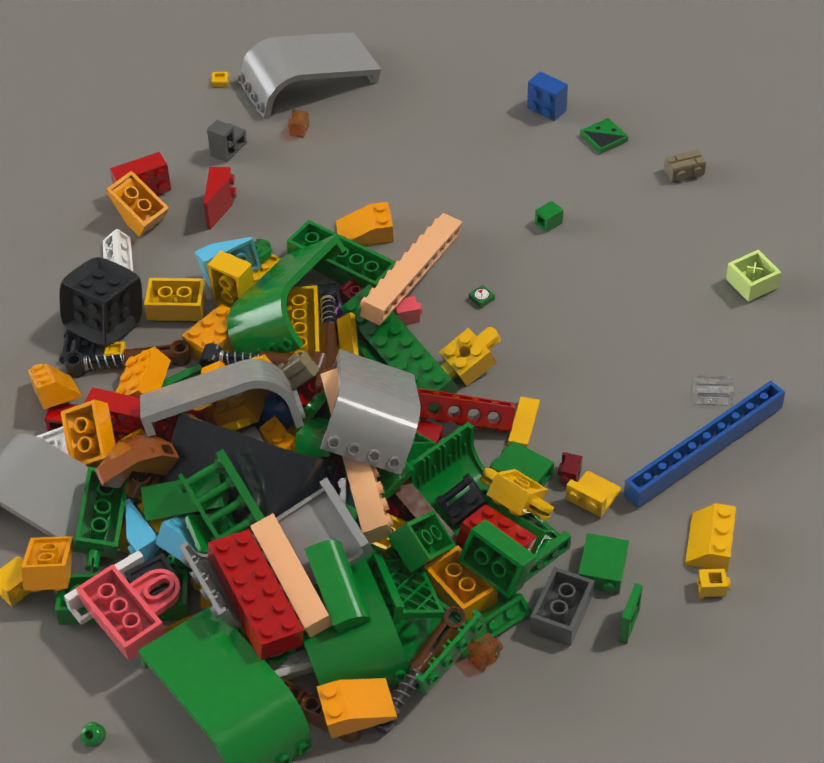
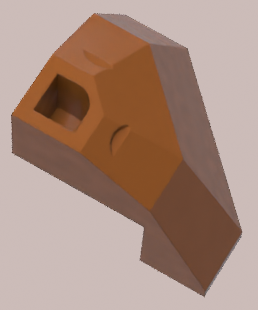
M142 434L117 443L95 472L102 486L120 488L132 471L167 475L179 459V456L171 442L158 436L147 437V434Z

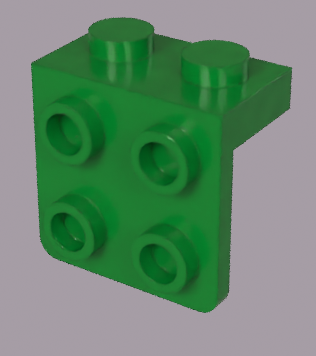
M230 513L212 525L218 535L237 525L233 514ZM187 515L185 521L187 529L195 542V548L201 554H208V542H211L212 532L202 516Z

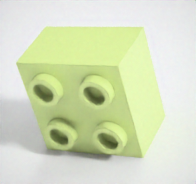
M759 250L728 263L726 280L748 302L777 289L781 277V271Z

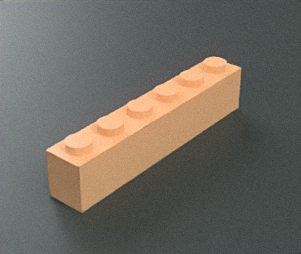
M271 514L251 525L250 527L254 532L252 536L257 545H261L263 549L261 552L266 562H270L272 566L270 569L275 578L279 579L280 587L285 597L288 596L289 604L294 613H297L303 630L307 631L311 638L332 626L333 623L275 515Z

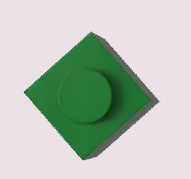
M550 201L535 210V224L547 233L563 223L564 210L553 201Z

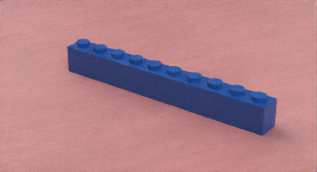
M769 381L626 479L623 496L639 508L781 409L785 391L774 382Z

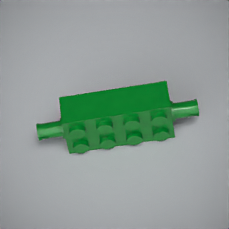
M89 466L73 552L88 554L85 570L90 572L91 564H93L92 572H98L101 556L116 558L126 500L124 488L129 476L120 488L105 487L101 485L95 472L97 468Z

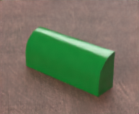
M320 417L310 419L296 433L295 452L329 457L333 452L321 449L320 445L330 419Z
M213 473L190 488L196 498L226 481L227 473ZM180 480L141 487L145 521L197 512L198 509L188 492L183 493L177 484ZM229 489L201 505L203 510L226 506L229 501Z
M326 540L305 548L309 563L337 633L371 620L342 543L337 540Z

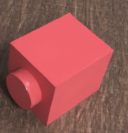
M415 296L404 298L393 311L407 325L420 322L422 306L421 303H417Z

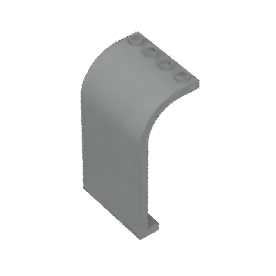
M354 32L277 36L262 40L248 51L241 64L238 82L242 85L245 93H247L263 119H268L271 115L275 97L290 83L299 80L367 76L371 83H378L381 68Z
M339 349L333 365V369H338V393L320 448L401 475L420 417V401L415 376L412 373Z
M261 359L242 360L140 395V418L147 437L156 435V421L256 388L268 389L280 395L290 408L296 428L304 426L302 419H305L306 416L297 389L292 390L291 384L284 372L276 365Z
M29 434L16 435L0 452V506L50 537L73 536L75 541L88 467L39 437ZM126 494V500L130 499L136 507L137 498H132ZM126 500L122 518L123 521H126ZM77 553L80 556L84 557L83 564L86 565L88 554Z
M327 477L320 481L323 488L276 517L315 589L319 586L305 548L326 540L340 541L350 566L374 551ZM188 542L179 546L183 552V555H181L182 560L187 567L191 566L193 569L190 573L197 584L201 583L203 587L200 590L206 601L210 600L213 604L210 609L217 619L221 617L229 626L243 627L207 559L208 554L196 552Z

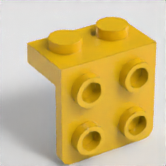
M587 471L578 482L571 479L567 483L566 500L601 518L620 494L621 487Z
M15 557L0 569V597L11 607L32 592L23 590L21 573L23 559L21 557Z

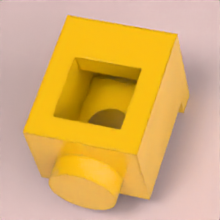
M699 569L697 578L699 599L726 596L727 590H730L731 583L730 577H726L725 569Z

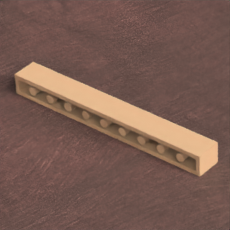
M444 213L439 218H435L432 226L427 227L425 234L420 235L417 242L411 245L409 251L403 254L401 260L396 261L393 269L387 271L385 278H381L377 286L370 290L369 295L363 297L359 306L361 308L360 316L381 325L459 236L462 221Z
M337 368L320 374L331 415L338 393ZM342 456L364 536L370 544L388 538V535L392 533L391 527L394 524L390 514L387 515L386 510H389L386 498H382L381 495L385 492L381 481H377V477H380L378 468Z

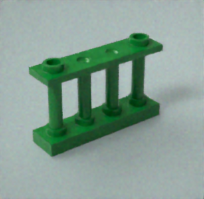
M224 449L216 453L217 459L214 460L213 464L186 480L181 473L178 475L180 481L177 482L183 493L188 492L212 532L213 537L210 538L211 541L242 532L265 518ZM219 469L220 471H226L229 476L225 478L226 481L196 498L190 488L192 485ZM230 488H236L239 496H237L235 501L210 516L206 515L201 505ZM241 506L243 508L247 506L251 513L248 515V518L218 535L212 524Z

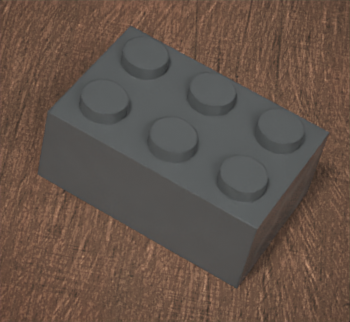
M554 567L530 617V632L571 646L592 600L595 580Z

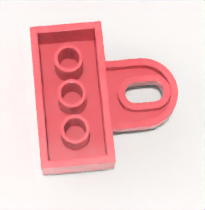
M114 564L76 588L82 605L128 661L139 655L138 650L165 634L163 623L157 616L172 607L178 601L181 594L179 579L169 570L154 569L129 583ZM160 584H169V587L158 595L152 596L149 594L151 590Z

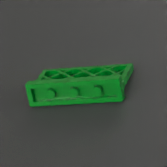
M381 552L372 553L369 568L394 624H400L401 618H443L445 612L424 567L410 573L403 565L402 558H383ZM387 566H392L396 568V570H393ZM402 571V572H404V573H406V574H408V575H410V576L407 577V576L401 574L400 572ZM396 578L402 581V583L400 584L394 581L393 579ZM416 578L422 581L423 583L421 584L413 579ZM408 584L416 589L412 590L406 587V585ZM401 591L409 596L405 597L399 594V592ZM422 591V592L428 594L429 596L426 597V596L420 594L419 592ZM415 598L421 601L422 603L418 604L412 601V599ZM407 605L415 610H406L405 606ZM428 605V606L434 608L435 610H430V609L426 608L425 606Z

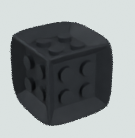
M95 257L84 262L71 271L60 284L61 321L69 331L95 344L107 346L116 342L132 330L141 319L143 304L140 277L130 269L105 258Z

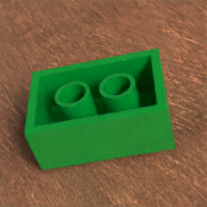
M434 510L405 523L388 535L391 546L398 552L402 558L403 565L410 573L456 547V544Z
M485 519L471 529L458 561L504 596L510 598L523 587L537 556Z

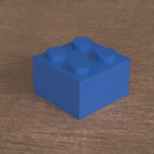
M540 71L528 81L527 108L553 121L557 120L567 109L568 84Z

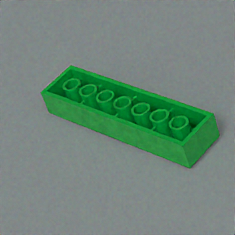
M370 284L340 307L345 315L348 313L355 314L356 328L388 366L414 374L417 388L454 394L459 391L451 377L394 311L381 325L360 316V302L363 297L369 295L370 290L373 288ZM432 403L429 405L428 408L431 410H435L439 407V405L437 403Z

